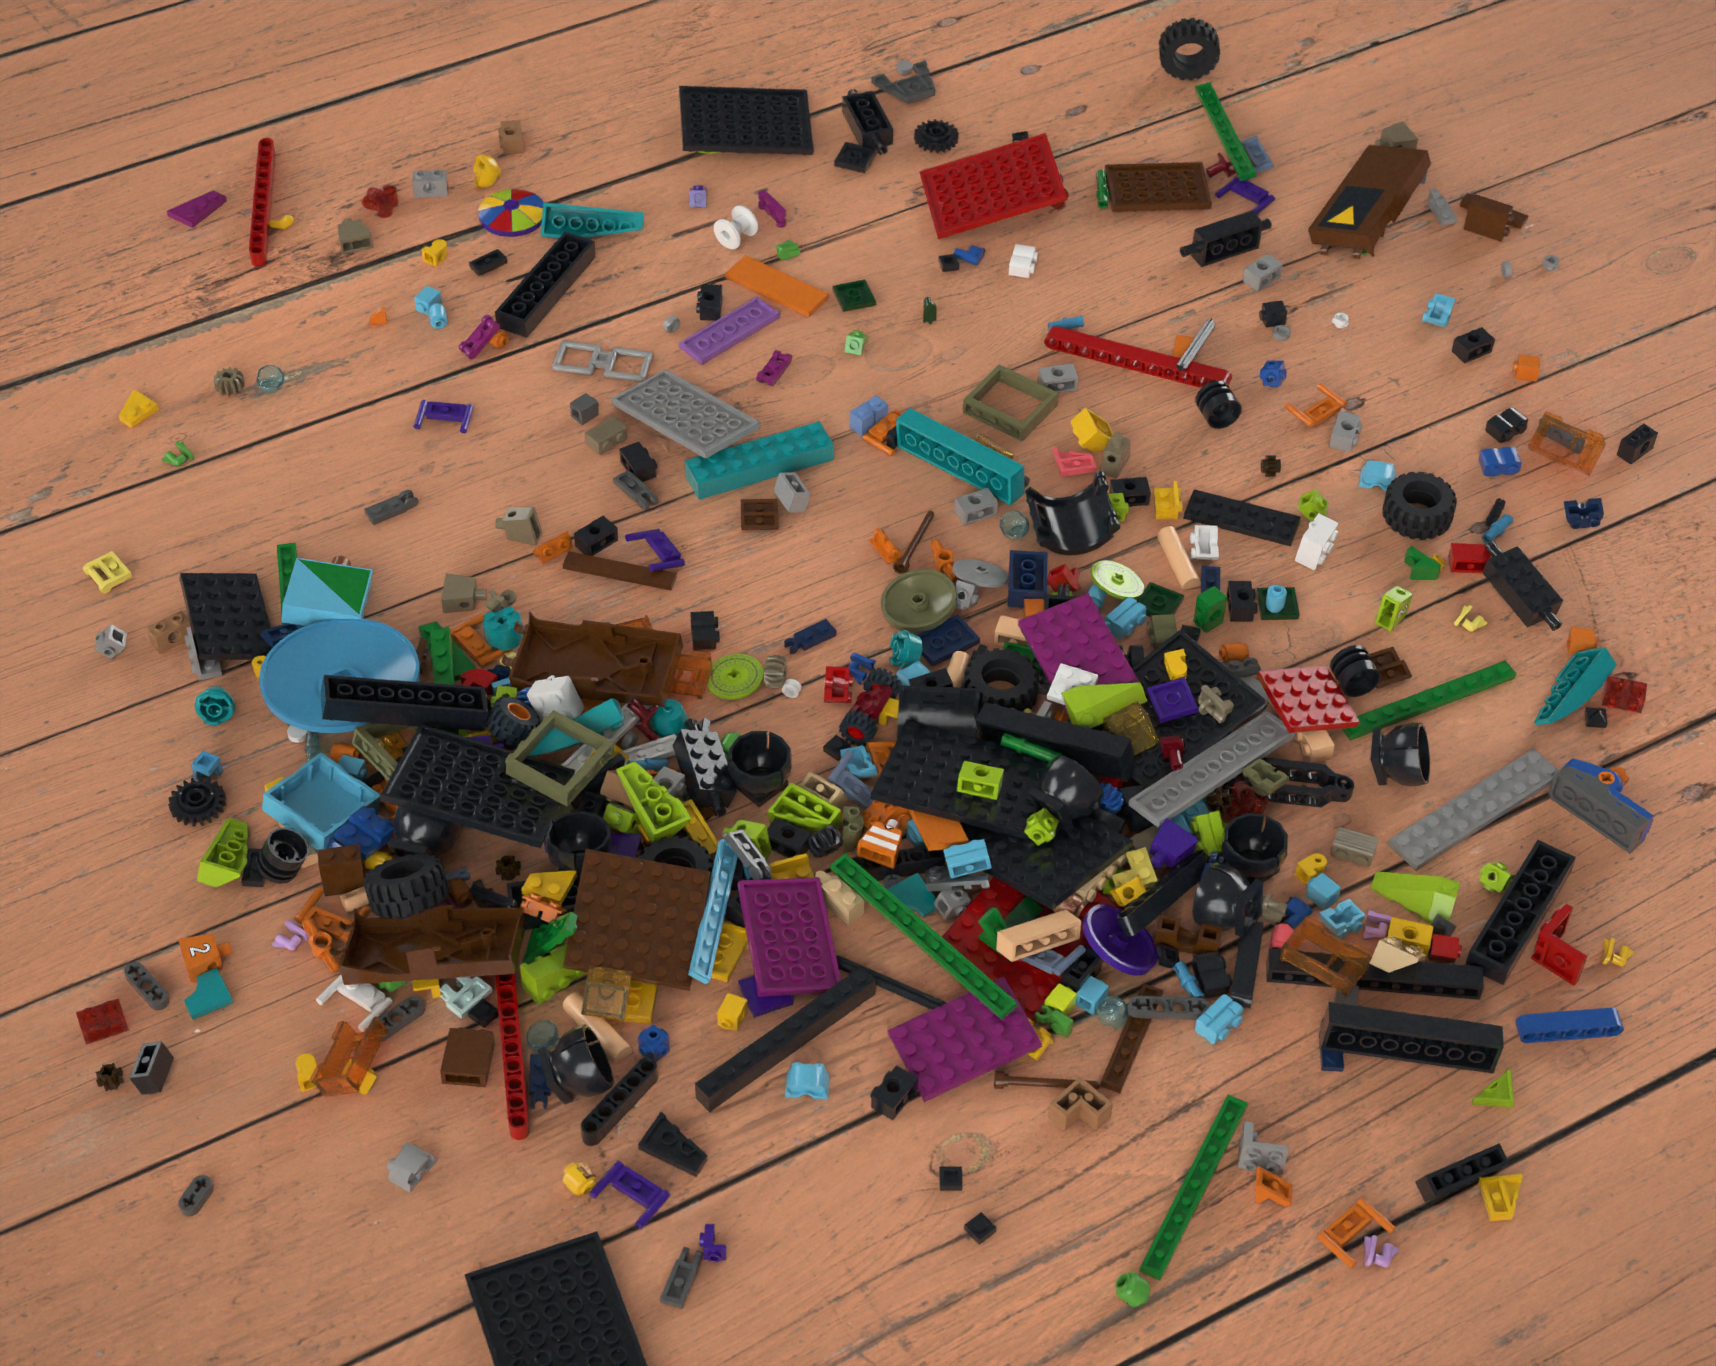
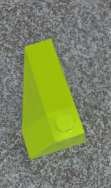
M1140 682L1079 685L1061 692L1071 723L1089 728L1098 726L1147 702Z
M635 761L616 769L651 843L655 840L658 842L663 837H667V839L672 838L691 821V817L683 803L678 798H674L669 794L663 785L660 786L654 781L652 776Z
M227 818L200 861L198 882L208 886L219 887L241 876L247 866L248 823Z
M1376 871L1371 890L1391 902L1396 901L1405 906L1404 909L1406 911L1415 912L1421 916L1423 921L1431 924L1438 914H1441L1450 921L1461 882L1440 876Z

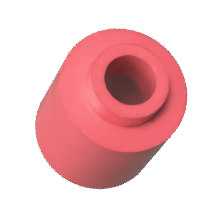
M1281 923L1275 925L1269 944L1270 948L1290 950L1294 930L1288 924Z

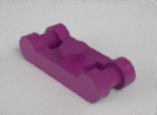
M759 191L758 199L760 201L758 202V208L765 210L776 221L777 227H785L786 210L767 191Z
M488 314L483 316L482 322L468 339L459 345V349L466 353L469 359H474L500 329V325L493 321V318Z
M775 350L763 370L758 372L756 381L766 382L768 385L774 386L790 365L792 355L782 354L781 351Z

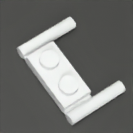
M342 975L316 998L317 1003L322 1005L338 991L371 1012L358 1025L359 1030L365 1032L370 1027V1024L378 1019L393 1003L391 998L385 997L382 991L369 983L344 985Z

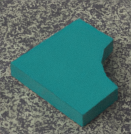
M918 873L887 889L904 905L918 912L922 917L937 910L934 905L936 897L931 891L927 892L926 883Z
M217 968L198 975L196 990L184 1000L192 1020L233 1003L232 997Z

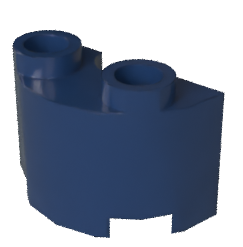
M1601 498L1588 499L1585 503H1578L1577 500L1563 501L1567 522L1571 528H1588L1600 525L1604 515Z

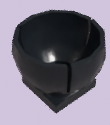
M1412 722L1396 726L1387 735H1383L1381 729H1373L1370 760L1379 786L1387 785L1388 777L1404 786H1420L1429 783L1430 752L1427 733L1423 723Z
M751 731L737 737L728 751L727 767L736 789L759 808L788 786L787 779L792 768V753L788 744L782 737L769 732L768 748L767 731Z
M1063 755L1055 757L1046 765L1041 773L1040 790L1033 787L1028 792L1036 811L1046 808L1059 821L1057 826L1068 833L1074 828L1072 824L1073 819L1090 815L1099 808L1105 799L1104 790L1098 781L1084 767Z
M398 807L393 822L397 839L390 838L388 846L397 857L417 853L439 856L452 848L459 837L461 825Z
M577 811L564 813L552 821L545 838V845L550 862L558 867V871L573 870L580 874L586 849L610 853L612 838L609 826L604 819L597 814Z
M1247 813L1235 817L1226 826L1222 835L1221 848L1225 864L1243 873L1250 885L1255 879L1265 882L1279 873L1280 866L1287 857L1288 835L1278 821L1267 815L1262 832L1265 814Z
M1214 863L1204 873L1194 896L1192 913L1195 923L1222 927V931L1235 927V935L1243 937L1262 915L1263 881L1255 879L1250 885L1243 873L1227 864Z
M586 1024L576 1026L562 1035L553 1051H549L546 1046L538 1049L546 1084L565 1105L573 1102L571 1094L591 1097L606 1092L614 1085L613 1072L600 1041H596L598 1037Z

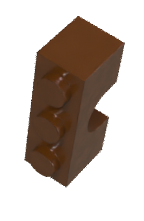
M1160 914L1154 941L1156 946L1162 944L1176 948L1178 951L1196 955L1218 951L1222 927L1202 923L1199 930L1189 931L1181 926V918Z

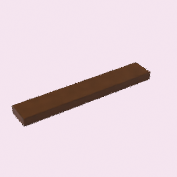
M568 551L563 562V569L670 591L677 578V573L665 570L650 572L649 567Z
M1143 983L1138 996L1162 997L1163 990ZM1153 1004V1008L1156 1010L1158 1004ZM1129 1015L1102 1077L1100 1087L1121 1094L1152 1019L1134 1018Z

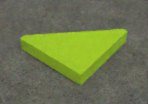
M1507 1069L1501 1077L1495 1079L1484 1091L1474 1097L1472 1105L1513 1108L1514 1096L1511 1069Z

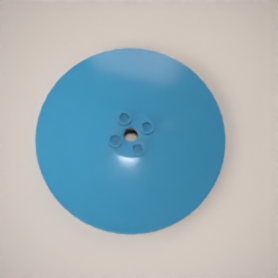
M362 618L329 619L304 626L280 640L263 661L259 674V684L266 706L276 717L285 723L311 732L343 733L354 731L356 727L368 723L322 719L320 693L324 675L419 682L420 666L418 655L412 643L393 627Z

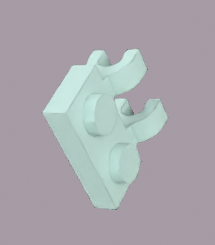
M475 976L473 979L470 977L456 978L458 979L456 985L462 988L457 993L448 984H444L440 988V991L443 993L440 997L446 1002V1007L461 1019L482 998L485 999L492 993V987L478 976Z

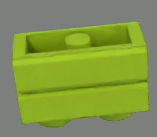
M1214 811L1191 817V831L1199 839L1196 851L1204 850L1207 856L1212 852L1221 853L1224 828L1220 812Z

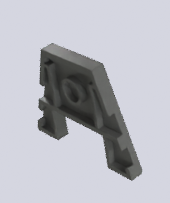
M926 61L913 64V70L917 75L891 82L885 74L871 77L873 85L906 104L935 96L936 91Z
M947 864L933 866L926 870L927 892L953 890V886L963 885L964 889H972V885L981 884L982 888L990 887L988 873L970 877L964 875L951 879Z

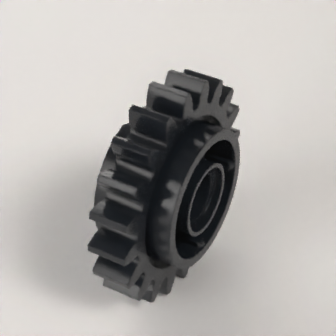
M928 120L927 123L922 122V126L917 125V129L914 131L915 144H919V148L924 147V151L930 150V153L933 150L936 153H939V151L945 152V149L951 150V147H955L958 144L959 132H957V128H954V124L949 125L948 121L944 123L943 120Z
M202 777L197 782L194 778H191V783L184 780V786L177 785V791H171L172 797L168 798L170 803L168 806L172 817H176L178 823L183 820L185 826L189 822H192L193 827H195L197 822H200V825L203 826L205 820L212 823L211 817L219 818L218 812L223 813V807L226 806V795L223 787L218 786L217 781L211 783L210 778L203 782Z

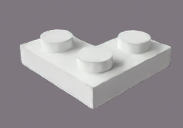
M1060 663L1047 694V699L1065 705L1061 692L1079 685H1096L1098 675Z

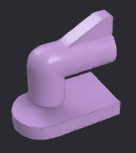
M1369 910L1367 922L1380 925L1379 928L1366 926L1363 940L1386 938L1391 916Z
M291 919L290 922L286 921L285 925L289 931L296 935L290 940L284 935L278 934L272 946L275 948H287L293 951L302 941L299 937L308 941L309 936L306 931L299 928Z
M1373 1235L1371 1238L1366 1236L1364 1238L1365 1255L1363 1265L1369 1267L1373 1260L1374 1264L1388 1267L1391 1258L1398 1252L1399 1248L1394 1247L1390 1243H1384L1381 1255L1374 1254L1377 1236Z

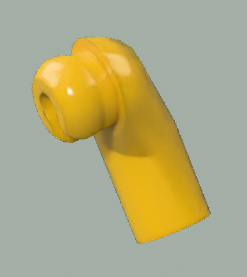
M286 215L279 221L270 220L269 228L286 230L294 223V217Z

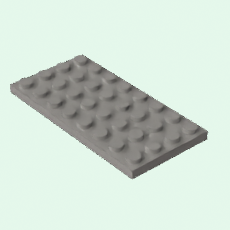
M666 369L611 398L612 405L705 459L760 428L758 420Z

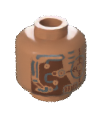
M1074 893L1054 908L1053 911L1056 913L1066 909L1078 918L1084 904H1082V898Z

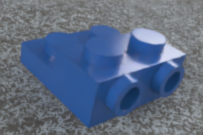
M363 805L350 815L349 821L335 831L334 838L345 846L360 844L362 859L366 860L386 845L390 838H393L395 829L390 820H383L378 816L374 808L368 809Z

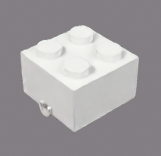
M1318 513L1314 521L1309 523V528L1303 535L1295 561L1314 571L1318 565L1322 566L1327 557L1326 553L1330 554L1334 547L1332 541L1334 542L1339 532L1336 530L1339 523Z
M552 675L547 679L535 681L526 694L534 711L539 716L540 722L553 710L572 720L581 715L585 708L569 676L555 678Z

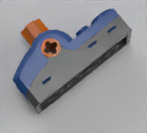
M1571 759L1554 774L1548 793L1551 800L1629 854L1644 842L1654 820L1651 813L1621 793L1623 786L1628 783L1629 777L1626 774V770L1620 766H1612L1610 769H1606L1586 761Z

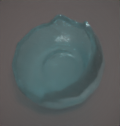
M266 365L259 369L256 384L261 391L275 393L282 388L284 373L280 368L274 365Z
M1010 511L1000 519V528L1004 536L1011 540H1018L1029 531V522L1020 511Z
M1117 996L1104 997L1096 1006V1017L1103 1026L1111 1025L1115 1030L1125 1026L1129 1017L1127 1004Z
M549 1020L533 1024L526 1033L527 1043L536 1052L545 1046L549 1051L552 1050L559 1041V1032L556 1025Z

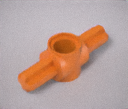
M934 539L930 543V547L934 552L933 558L936 562V570L949 577L953 583H956L959 578L952 571L953 564L955 563L953 552L949 549H944L941 542Z
M307 918L302 922V926L309 936L308 942L312 947V954L318 959H323L330 972H337L340 969V962L337 958L330 955L331 947L335 949L331 936L325 931H320L312 918ZM318 944H325L326 946L320 947Z

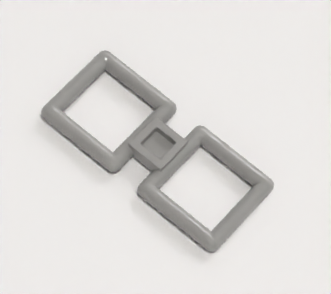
M562 341L552 365L554 371L592 375L595 368L605 369L604 376L606 378L642 382L646 378L653 353L614 347L611 352L601 351L602 347L600 345ZM566 348L593 351L588 368L562 365L561 361ZM617 355L645 358L640 374L612 371Z

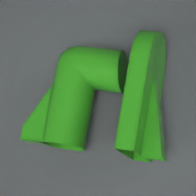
M787 240L776 246L777 255L781 260L799 256L800 249H798L797 243L793 244V241Z
M177 441L175 444L182 454L177 457L171 451H168L162 458V461L180 466L187 460L186 457L191 461L195 457L186 448L183 441L181 443Z

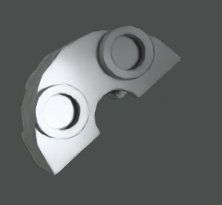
M406 1142L398 1156L392 1158L387 1165V1170L390 1171L389 1181L410 1193L420 1182L422 1174L425 1171H429L438 1160L435 1156L417 1145Z

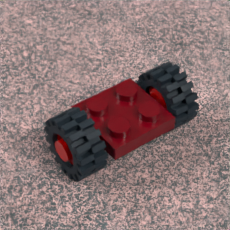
M877 668V670L873 669L869 673L863 684V689L866 691L861 692L857 696L856 703L846 713L839 725V732L842 733V737H846L845 740L847 742L850 740L852 745L857 743V746L862 744L865 747L867 742L873 740L878 730V727H876L877 723L873 722V720L879 717L888 699H896L900 691L901 681L897 680L898 677L896 675H892L893 672L890 671L888 673L887 669L882 671L881 668Z

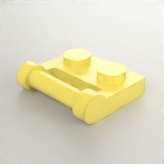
M113 551L85 564L83 567V571L92 577L103 594L110 592L113 587L132 578L131 572ZM100 568L109 579L104 581L96 569Z

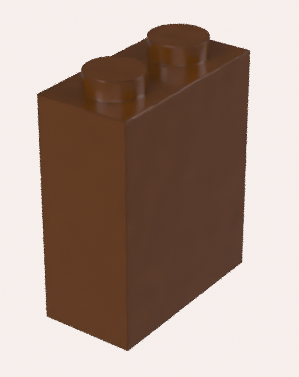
M1475 194L1469 203L1463 230L1502 242L1505 236L1508 237L1511 230L1509 223L1511 224L1514 217L1512 213L1513 206Z
M360 844L317 850L318 866L325 897L346 894L364 886L365 870Z
M461 1027L450 1028L440 1070L442 1084L486 1087L495 1045L493 1031L485 1029L471 1030Z

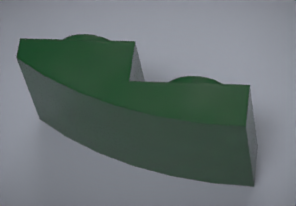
M1027 896L1004 919V922L1008 928L1035 920L1044 909Z

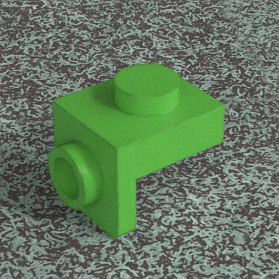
M853 330L846 337L844 351L850 354L861 355L863 345L868 341V335H865L863 331Z

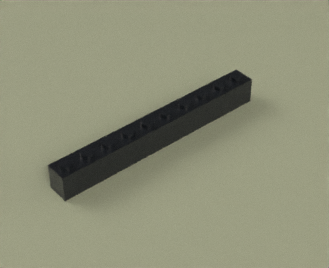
M1269 949L1266 960V982L1333 988L1337 987V983L1359 986V990L1480 1000L1484 989L1483 967L1474 965L1419 961L1395 971L1386 972L1369 964L1372 957Z
M861 966L696 1082V1099L711 1112L874 996L876 979Z

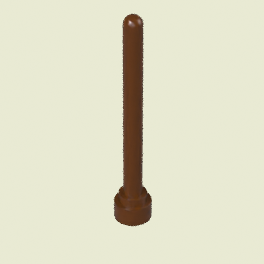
M933 511L927 512L904 555L895 561L893 569L898 574L908 571L910 567L909 559L933 519Z
M995 1071L994 1089H1004L1008 1085L1067 1088L1075 1080L1016 1077L1004 1074V1071ZM1085 1080L1095 1089L1100 1087L1098 1081Z

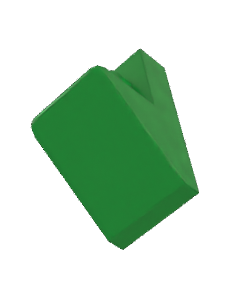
M1413 546L1407 549L1404 562L1412 567L1410 579L1437 580L1441 565Z
M990 908L978 921L984 930L978 938L1002 955L996 950L998 931L1008 927L998 909Z

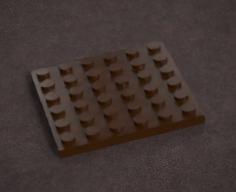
M586 849L573 912L578 915L576 921L577 929L568 938L563 968L690 991L692 977L688 973L704 913L710 871Z

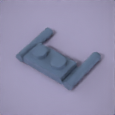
M1257 136L1240 141L1254 166L1256 174L1274 168L1273 162Z
M847 750L828 778V781L841 788L847 798L861 809L866 810L873 802L870 799L872 789L845 770V767L854 755L852 751Z
M1079 945L1066 958L1048 949L1020 960L1047 973H1054L1059 976L1086 949L1084 946Z

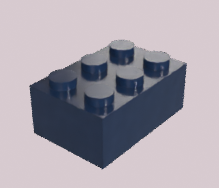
M1010 550L1007 607L1024 608V599L1045 598V595H1047L1048 552Z

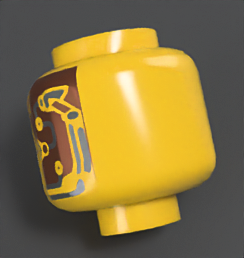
M572 1162L565 1168L563 1182L574 1195H588L596 1185L597 1179L592 1169L585 1162H578L576 1164Z

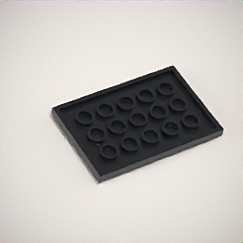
M180 573V584L198 660H253L257 656L268 655L272 647L261 635L262 631L270 629V624L257 574Z

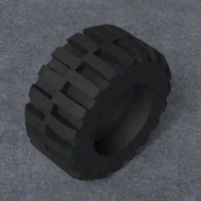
M1184 18L1179 22L1175 21L1172 23V26L1169 25L1165 28V31L1160 36L1159 56L1161 65L1174 78L1179 77L1180 80L1189 79V81L1194 78L1200 79L1203 75H1208L1210 70H1214L1219 62L1220 44L1218 34L1215 28L1211 27V24L1208 22L1204 23V20H1195V18L1186 20ZM1190 43L1203 47L1193 55H1183L1176 51L1182 45Z
M1409 472L1405 475L1404 473L1392 480L1391 484L1387 487L1383 504V517L1386 523L1391 526V529L1395 532L1398 531L1401 536H1408L1414 540L1415 538H1420V540H1426V538L1433 539L1437 535L1444 534L1450 528L1457 504L1456 494L1447 482L1445 483L1440 477H1435L1434 474ZM1410 503L1423 504L1429 508H1418Z
M994 648L993 651L986 650L982 652V655H976L967 664L964 673V688L980 689L978 714L985 702L998 704L1010 709L1015 708L1022 712L1026 708L1032 710V707L1036 704L1039 673L1034 663L1030 662V659L1025 655L1021 656L1020 652H1012L1006 648L1005 650ZM993 681H1006L1015 687L1003 690L995 689L987 684Z
M672 836L669 839L663 837L658 842L655 840L649 844L650 847L646 846L637 857L644 860L710 871V878L713 869V858L704 846L701 847L699 842L695 840L692 842L687 837L682 839L678 838V836Z
M428 853L407 854L403 857L399 856L392 860H387L383 864H379L374 869H371L364 879V888L371 911L378 917H385L386 919H399L423 913L425 910H430L435 905H439L449 892V885L442 861L437 856Z

